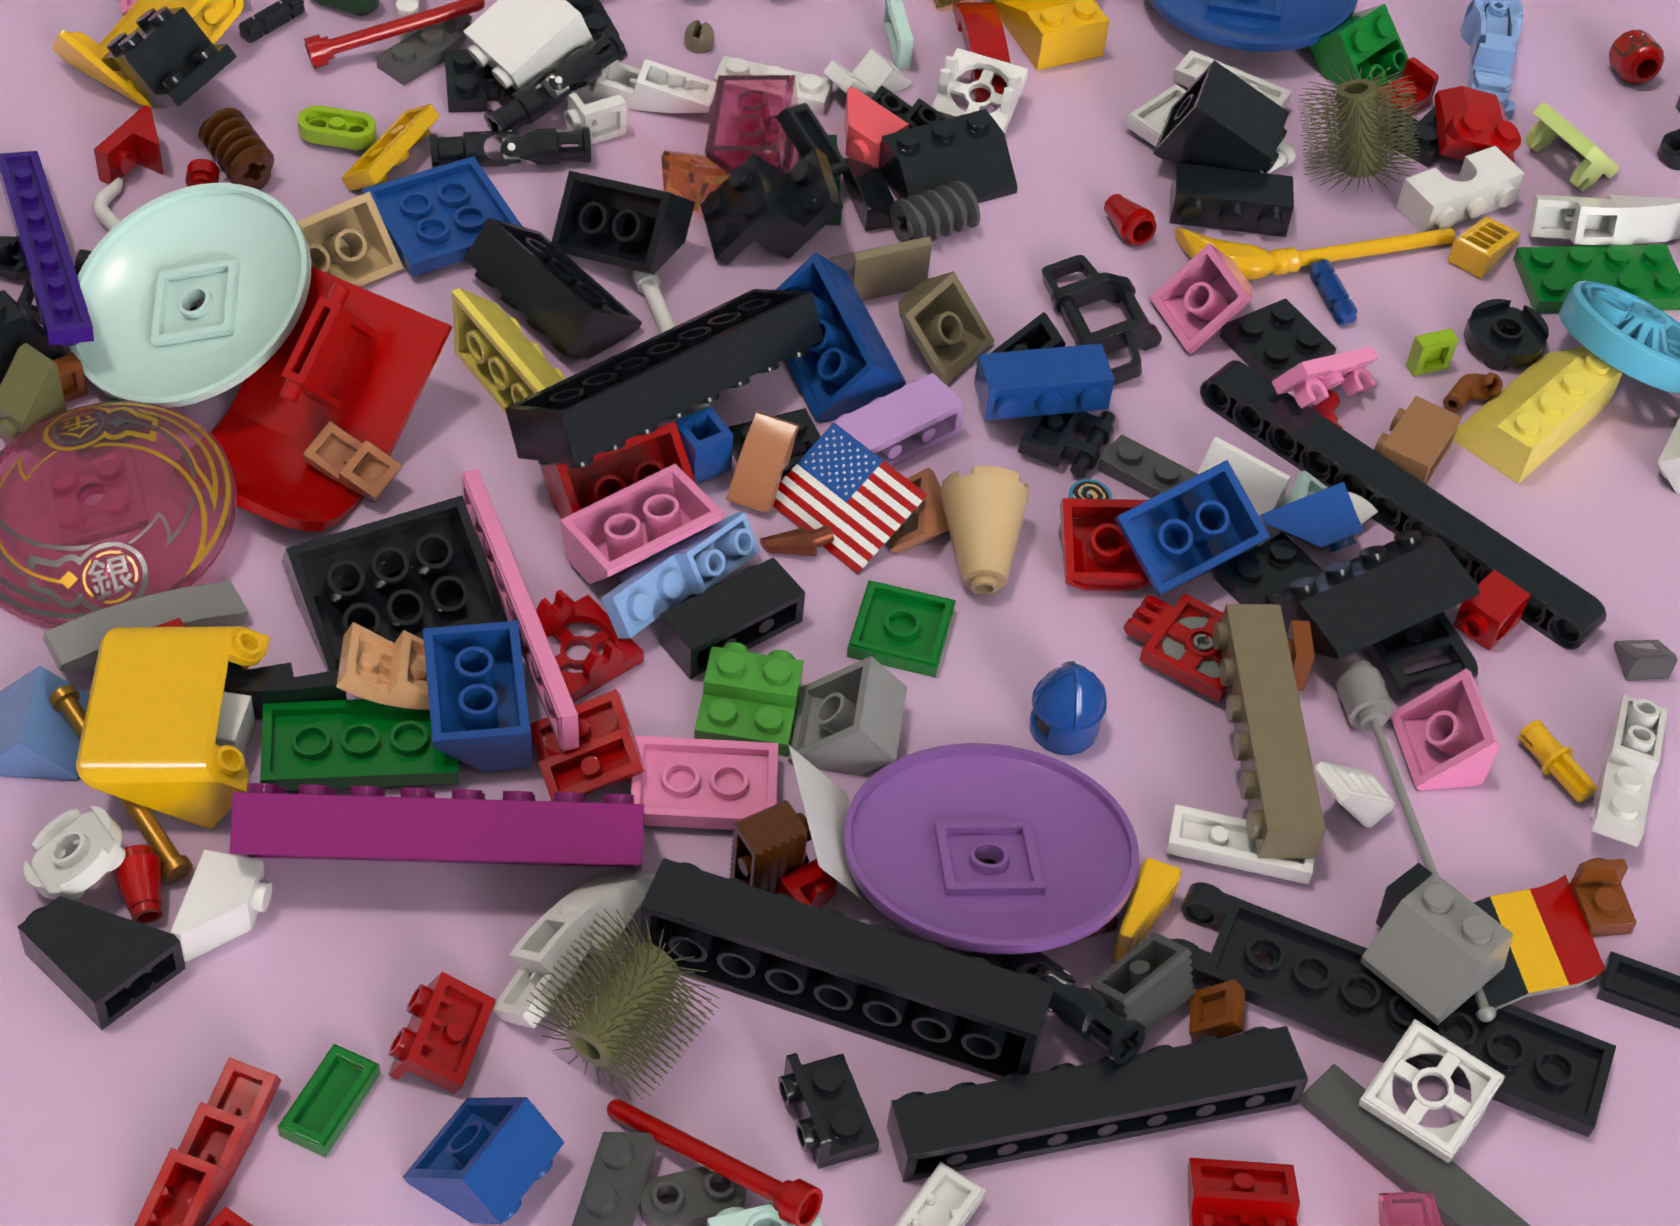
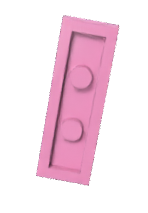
M1373 346L1301 362L1271 382L1277 394L1294 391L1297 404L1301 408H1305L1311 403L1317 405L1329 397L1327 390L1341 383L1349 397L1359 391L1362 394L1376 386L1373 376L1365 367L1379 358Z

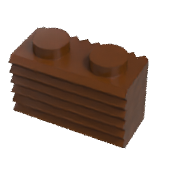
M785 800L733 823L734 834L732 836L734 840H732L733 845L731 846L733 851H731L732 857H730L732 861L730 863V878L740 879L749 886L777 894L779 878L809 863L806 844L812 838L807 818L800 812L796 813L788 801Z

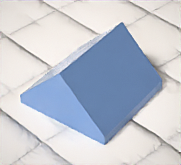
M38 666L0 691V776L77 781L79 775L76 770V759L80 739L63 713L55 711L49 703V697L55 690L72 684L42 666ZM76 687L80 693L78 701L86 712L89 694Z

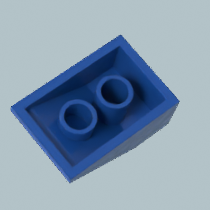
M1228 460L1114 518L1158 597L1230 562L1270 538L1268 531Z

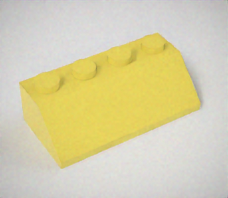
M461 288L451 291L455 354L505 413V407L565 379L562 372L558 368H553L544 358L538 344L535 342L531 343L522 333L517 320L514 317H508L497 303Z
M1585 347L1546 353L1460 425L1454 442L1519 484L1611 402L1623 372L1612 367Z

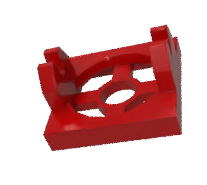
M560 589L556 591L553 604L546 598L540 601L536 612L546 637L553 636L561 644L560 654L555 656V659L573 702L644 662V651L631 638L618 639L608 614L589 595L574 602L568 594ZM573 623H586L597 626L600 631L590 637L574 636L566 627ZM574 645H583L589 648L590 652L584 660H573L566 655V650ZM604 647L603 653L600 655L597 650ZM568 667L574 670H583V672L572 673L564 669Z

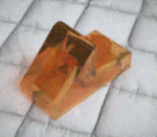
M664 150L661 157L664 191L695 202L693 211L699 209L706 189L711 184H722L732 171L700 154Z

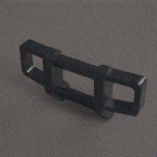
M1075 255L1043 267V283L1051 295V301L1056 311L1063 313L1077 340L1076 346L1102 343L1106 354L1127 347L1131 361L1111 369L1115 379L1114 385L1139 377L1142 374V364L1138 349L1146 351L1157 347L1162 340V336L1156 325L1150 324L1135 297L1136 289L1131 280L1127 277L1106 272L1099 274L1084 255ZM1074 272H1081L1086 277L1083 280L1060 288L1055 282V279ZM1102 299L1120 303L1129 320L1092 333L1078 309Z

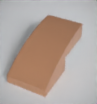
M762 412L755 414L740 453L726 500L764 513L772 511L783 469L788 466L799 428L798 424Z
M331 421L328 422L303 453V460L341 485L375 502L402 469V464L366 440L362 444Z

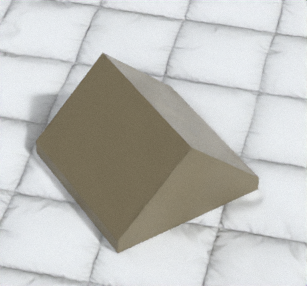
M931 237L919 238L829 257V260L847 271L862 301L910 291L921 281L928 278L932 242Z

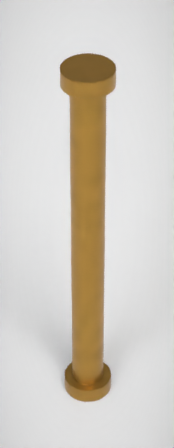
M65 685L51 694L49 703L55 711L63 713L81 740L86 712L78 701L80 693L74 685ZM118 797L149 846L161 858L163 866L161 871L167 882H175L185 877L192 870L193 864L186 855L179 854L150 808Z

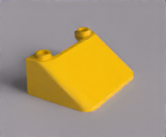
M137 0L99 45L84 33H68L62 29L55 39L52 50L68 64L135 103L153 108L123 71H113L102 62L101 58L109 52L106 46L118 35L124 32L130 35L139 27L136 24V20L152 8L158 11L164 6H167L168 9L184 7L214 45L241 14L244 1Z
M242 626L117 627L109 630L100 642L76 759V770L82 781L91 788L207 829L214 828L232 808L233 792L247 791L249 778L248 768L241 751L234 746H219L215 744L228 661L242 666L243 670L257 665L267 654L270 637Z

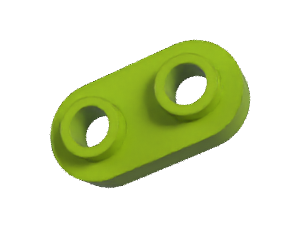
M317 105L303 109L297 117L300 137L313 144L360 151L372 146L377 139L375 119L363 112Z

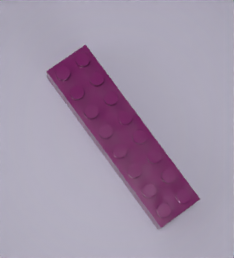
M247 783V792H233L230 854L242 857L642 868L644 804H634V795L604 794V803L585 802L584 793L554 792L553 801H535V795L530 791H503L502 800L485 799L486 793H482V790L452 789V798H435L436 792H433L432 789L401 788V797H385L386 790H381V787L350 786V795H335V789L330 788V786L299 785L298 794H285V787H278V784Z

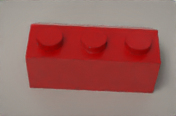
M676 421L658 423L656 431L645 435H635L625 440L626 445L610 452H601L593 456V462L584 467L571 469L562 463L540 465L551 501L561 519L673 464H676L696 484Z

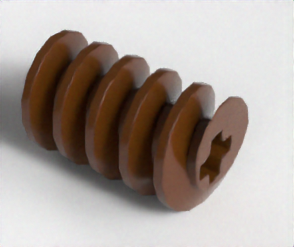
M224 108L203 122L199 128L198 138L230 182L261 190L270 179L271 169L274 165V155L255 129H253L241 110Z

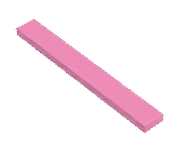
M478 469L464 471L463 475H461L463 499L509 621H518L521 651L558 745L563 751L579 748L578 713Z

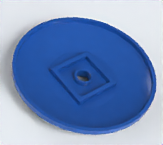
M1358 0L1148 1L1172 25L1203 41L1237 50L1280 52L1317 44L1318 39L1340 27L1353 16Z

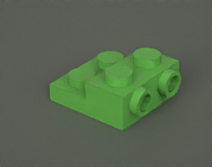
M736 642L727 643L722 648L712 646L703 683V695L695 726L694 739L779 743L778 755L787 756L802 684L804 661L796 660L790 652L785 650H773L768 655L749 652L746 646Z

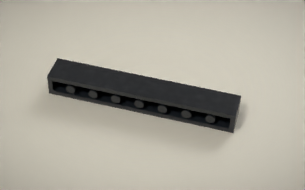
M1261 1026L1249 1029L1241 1035L1225 1038L1207 1036L1188 1045L1177 1047L1159 1045L1145 1053L1136 1054L1124 1064H1117L1109 1056H1105L1098 1062L1077 1066L1071 1063H1064L1054 1066L1049 1071L1029 1075L1011 1073L997 1081L982 1084L963 1082L954 1085L949 1090L929 1094L919 1091L907 1093L899 1099L891 1101L887 1130L902 1181L907 1182L930 1177L940 1162L958 1172L1298 1105L1307 1084L1308 1076L1288 1027L1268 1029Z

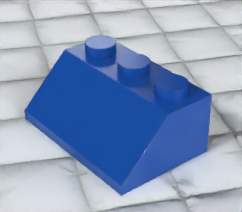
M518 621L423 628L433 748L482 772L532 768L531 729Z

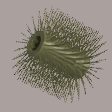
M1360 70L1359 79L1355 77V80H1352L1349 73L1351 80L1347 82L1341 76H1338L1344 82L1342 84L1329 80L1338 84V87L1334 84L1330 86L1315 83L1336 88L1337 90L1311 89L1333 93H1311L1306 95H1324L1327 97L1300 99L1306 101L1327 100L1320 103H1304L1309 105H1301L1306 106L1302 110L1313 111L1312 113L1301 112V114L1318 115L1321 118L1300 117L1311 120L1308 122L1318 119L1325 120V122L1321 123L1319 121L1312 124H1300L1315 126L1313 128L1302 127V129L1314 131L1326 129L1321 133L1307 132L1308 134L1305 135L1309 136L1305 137V139L1317 141H1304V143L1317 145L1303 146L1315 149L1311 151H1317L1321 148L1328 150L1312 153L1306 152L1303 154L1318 155L1311 157L1312 159H1307L1308 161L1317 164L1324 162L1326 164H1333L1304 168L1335 167L1321 172L1332 171L1329 175H1326L1329 176L1328 178L1337 173L1344 172L1335 178L1343 177L1346 174L1347 176L1341 180L1343 181L1348 176L1352 177L1347 186L1350 185L1353 178H1359L1358 188L1360 178H1363L1364 182V177H1366L1369 182L1368 177L1373 175L1379 182L1380 180L1375 176L1377 173L1395 180L1392 176L1385 175L1387 174L1385 171L1397 172L1385 170L1382 167L1398 171L1401 170L1396 168L1414 169L1384 165L1417 163L1410 161L1392 162L1391 160L1420 159L1398 155L1420 151H1413V149L1400 153L1394 151L1398 149L1420 148L1404 146L1405 144H1419L1405 142L1413 140L1411 138L1415 137L1411 135L1415 133L1404 131H1416L1418 129L1392 128L1394 126L1398 127L1396 125L1408 126L1410 123H1418L1412 122L1413 119L1418 118L1404 117V115L1416 116L1417 114L1396 111L1417 112L1409 110L1411 108H1406L1412 105L1405 106L1417 103L1403 102L1404 100L1415 101L1416 99L1403 98L1405 96H1413L1404 95L1412 93L1389 94V92H1397V90H1408L1405 88L1385 90L1392 86L1402 85L1397 83L1387 86L1396 80H1388L1385 83L1376 85V83L1395 74L1379 80L1382 77L1380 76L1375 82H1372L1377 77L1371 81L1367 80L1368 77L1360 79ZM1396 95H1402V96H1403V97H1400V98H1398V99H1390V98H1392L1393 96H1396ZM1398 101V103L1391 104L1390 102ZM1314 105H1322V106L1327 105V106L1321 107V108L1311 107V106H1314ZM1398 106H1405L1403 108L1395 109ZM1400 116V117H1404V118H1400V119L1395 118V119H1394V118H1390V117ZM1399 120H1400V121L1410 122V123L1402 122V123L1396 124V122H1398ZM1318 134H1323V135H1325V134H1326V135H1328V136H1324V137H1321V136H1320V137H1318V136H1315V135H1318ZM1396 135H1398V136H1399V135H1403V136H1405V137L1396 138V137H1394V136H1396ZM1322 139H1330V140H1327V141L1318 142V141H1320V140H1322ZM1323 158H1329L1327 161H1317Z
M604 909V911L614 920V918ZM631 912L630 915L643 942H640L637 938L633 924L631 923L632 931L621 915L620 917L633 934V939L620 923L618 924L614 920L627 938L619 930L617 931L607 920L605 921L599 916L618 935L616 937L606 928L604 929L593 918L596 922L595 924L602 928L613 941L607 939L604 934L602 936L595 928L593 933L601 936L610 947L598 941L589 932L588 936L597 941V945H600L604 951L595 947L591 941L588 942L585 938L583 940L590 944V947L594 948L599 956L592 953L590 949L587 950L580 942L578 944L596 962L584 956L576 948L574 951L582 955L590 966L581 962L577 956L575 957L571 953L569 955L576 959V962L580 963L586 972L578 968L577 965H573L566 957L564 959L582 977L570 971L564 964L560 965L568 970L576 981L571 980L553 966V969L562 974V977L566 978L571 986L560 981L552 972L548 971L569 993L557 987L551 980L543 976L563 996L555 994L550 988L548 989L540 982V985L546 988L558 1002L535 988L554 1006L552 1008L539 1000L554 1015L543 1011L535 1004L533 1005L560 1025L554 1024L539 1015L537 1016L544 1019L545 1021L543 1022L550 1023L565 1031L566 1034L535 1022L532 1023L562 1034L554 1036H566L567 1039L548 1036L541 1037L569 1042L571 1047L553 1050L573 1048L578 1055L568 1065L580 1055L584 1060H587L584 1075L586 1074L588 1062L594 1064L600 1085L598 1072L599 1067H602L616 1093L604 1069L606 1067L611 1073L614 1082L616 1079L628 1095L611 1071L612 1068L625 1081L628 1087L642 1099L625 1080L622 1073L640 1087L630 1075L631 1073L654 1091L655 1089L643 1080L637 1071L648 1076L654 1083L657 1082L639 1064L651 1070L662 1080H664L663 1076L656 1073L645 1060L652 1062L665 1074L668 1072L661 1068L649 1054L660 1059L667 1067H672L668 1065V1062L662 1060L651 1047L676 1063L675 1059L667 1055L657 1043L671 1050L678 1058H680V1055L673 1051V1048L669 1047L661 1037L672 1042L679 1050H684L680 1048V1045L674 1043L664 1031L675 1036L680 1043L683 1042L687 1047H689L688 1043L680 1039L669 1026L677 1029L681 1035L684 1034L691 1042L693 1040L672 1021L674 1020L680 1025L685 1026L694 1035L693 1029L686 1026L676 1014L688 1020L692 1026L694 1025L698 1028L697 1024L688 1019L690 1017L685 1016L681 1011L682 1009L688 1012L693 1019L695 1017L705 1026L702 1023L703 1021L696 1017L698 1015L692 1013L685 1004L696 1009L702 1016L704 1012L697 1009L688 998L699 1003L706 1010L709 1008L700 1003L703 1001L696 999L688 991L699 995L709 1003H711L709 1001L711 999L700 995L692 989L694 987L687 986L683 982L689 983L709 994L711 993L699 987L702 985L691 983L680 977V975L710 985L713 984L683 974L695 972L679 971V969L707 972L678 967L675 961L694 958L695 956L673 960L668 954L676 946L667 953L663 951L664 946L660 949L664 929L659 947L652 944L647 919L648 943L645 942ZM623 938H624L629 944H631L632 947L629 946L628 944H626V942L623 940ZM680 989H683V990H684L686 993H688L690 996H688L687 994H685L684 992H682ZM561 1000L567 1003V1005H569L570 1008H568ZM554 1011L561 1014L566 1020H563ZM637 1049H640V1051H642L646 1056H644L641 1052L637 1051ZM623 1064L628 1066L635 1074L626 1069ZM617 1065L622 1067L625 1070V1072H623Z

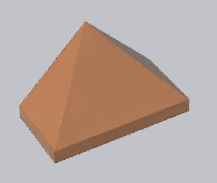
M929 467L907 478L928 496L891 536L890 550L894 554L949 533L941 501V486L935 473Z

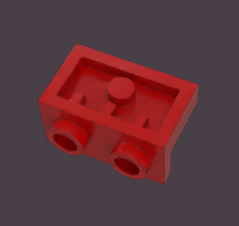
M441 972L427 986L420 984L414 991L406 1009L408 1013L412 1014L407 1028L402 1027L390 1047L389 1056L393 1057L394 1061L388 1076L398 1080L407 1071H410L455 1094L463 1087L496 999L444 972Z

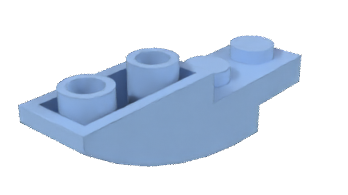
M737 512L652 555L621 575L622 583L601 597L618 639L632 638L658 619L660 614L665 612L671 605L680 603L691 594L703 593L708 587L719 583L761 552L745 512Z

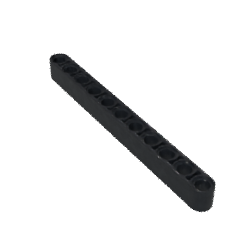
M1234 360L1228 362L1200 386L1201 398L1213 412L1299 470H1305L1328 488L1344 482L1348 492L1363 497L1376 508L1378 512L1371 518L1395 535L1407 530H1419L1422 535L1441 538L1477 585L1493 570H1496L1531 594L1521 620L1559 646L1570 650L1579 648L1606 621V610L1595 596L1309 406L1301 408L1297 404L1295 397L1288 392L1277 394L1270 380L1244 363Z

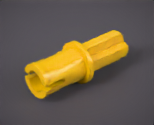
M1541 720L1529 723L1520 731L1521 734L1517 737L1518 741L1542 765L1541 772L1546 776L1552 774L1576 802L1582 803L1596 792L1597 786L1594 784V781L1573 760L1574 751L1570 747H1564Z

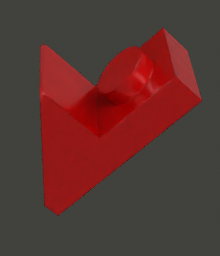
M144 105L94 148L100 181L110 184L117 177L122 178L125 174L131 172L137 164L159 174L164 173L159 140L150 107Z

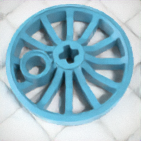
M1579 281L1575 283L1559 311L1560 320L1568 332L1590 352L1624 374L1652 387L1680 394V323L1652 304L1622 289L1594 281Z

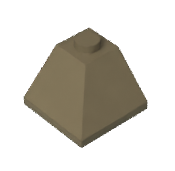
M954 271L921 281L898 301L900 318L933 373L946 385L976 359L978 354H981L995 341Z

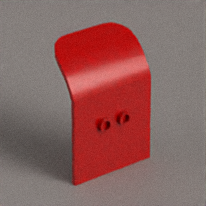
M311 266V281L306 303L292 332L277 352L255 373L243 381L229 411L208 434L220 449L229 470L231 482L230 503L281 526L302 531L322 532L339 524L365 497L341 485L303 460V453L328 422L331 421L362 444L367 440L390 456L453 327ZM205 437L201 442L207 448L216 469L218 498L225 500L226 482L224 470L215 449ZM197 444L190 449V452L213 489L212 473L208 460L201 447ZM187 452L194 469L195 478L191 474L189 464L184 455L178 464L189 474L198 489L209 493L204 481L196 472L193 461ZM176 468V474L180 479L190 484L185 476Z

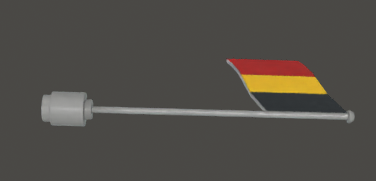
M1368 661L1351 662L1341 668L1336 684L1349 723L1358 729L1373 730L1424 866L1430 872L1438 875L1382 730V726L1392 716L1394 706L1381 673ZM1566 874L1558 880L1538 888L1493 895L1474 902V904L1513 933L1504 969L1474 994L1479 1007L1476 1016L1480 1021H1492L1496 1016V1010L1523 998L1576 988L1596 979L1605 971V966Z

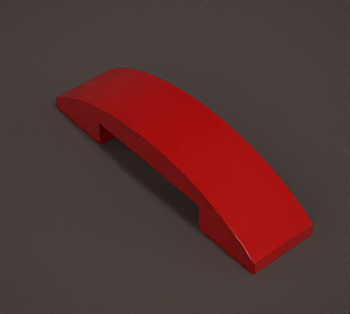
M953 2L958 31H963L967 51L1010 63L1005 32L995 6L991 2ZM979 69L971 70L970 81L979 80L983 71ZM995 74L991 85L996 93L1003 95L1007 84L1001 76ZM984 88L973 89L975 101L978 103L987 101L991 96L990 92Z

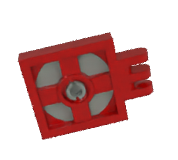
M1186 593L1182 595L1174 607L1154 596H1146L1141 602V606L1132 614V618H1129L1123 626L1126 634L1146 644L1141 651L1139 661L1218 703L1228 692L1227 686H1222L1219 678V668L1222 659L1221 650H1215L1213 644L1214 625L1216 622H1221L1223 612Z

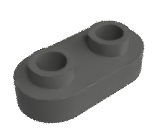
M704 1166L654 1178L646 1184L640 1201V1215L646 1226H707V1218L715 1217L722 1210L731 1207L744 1208L747 1189ZM721 1183L728 1186L729 1189L725 1192H716L711 1186ZM664 1195H670L677 1201L672 1204H663L658 1199Z

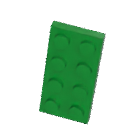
M1667 244L1517 247L1513 257L1532 309L1538 313H1559L1566 296L1573 285L1579 281H1594L1614 286L1645 300L1660 310H1680V273Z
M366 699L263 703L260 783L278 784V787H285V791H297L299 785H326L332 789L350 788V786L392 787L459 784V760L433 748L430 710L393 707Z

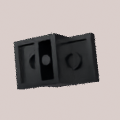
M164 6L158 11L152 8L136 20V24L139 27L130 35L124 32L114 38L106 46L109 52L101 60L113 71H123L153 108H172L181 106L237 56L228 44L213 45L184 7L168 9L167 6Z
M816 148L799 160L789 173L784 172L753 153L741 165L737 166L732 174L715 191L709 193L705 201L700 204L715 259L726 265L738 256L753 240L790 259L844 208L827 156Z

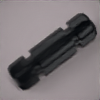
M304 0L276 1L254 14L253 17L242 21L238 26L240 36L248 43H254L264 36L262 33L267 35L291 19L303 14L305 11Z

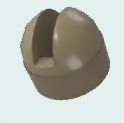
M695 20L686 27L684 34L686 49L693 53H707L713 49L714 31L709 23L705 22L703 24L699 20Z

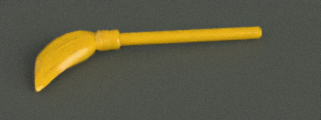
M1176 227L1175 237L1179 246L1191 259L1210 243L1233 260L1247 280L1260 279L1271 273L1274 276L1295 273L1302 266H1309L1313 262H1320L1323 259L1334 262L1450 244L1456 238L1455 231L1452 228L1301 251L1290 247L1274 249L1268 252L1251 244L1213 239L1181 227Z

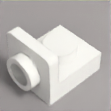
M577 93L568 94V110L564 112L566 126L569 131H581L582 127H589L591 145L627 134V102L619 94L584 104Z

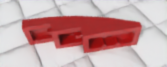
M228 1058L208 1103L200 1102L178 1150L170 1148L134 1226L206 1225L257 1133L282 1081L277 1075L233 1058Z

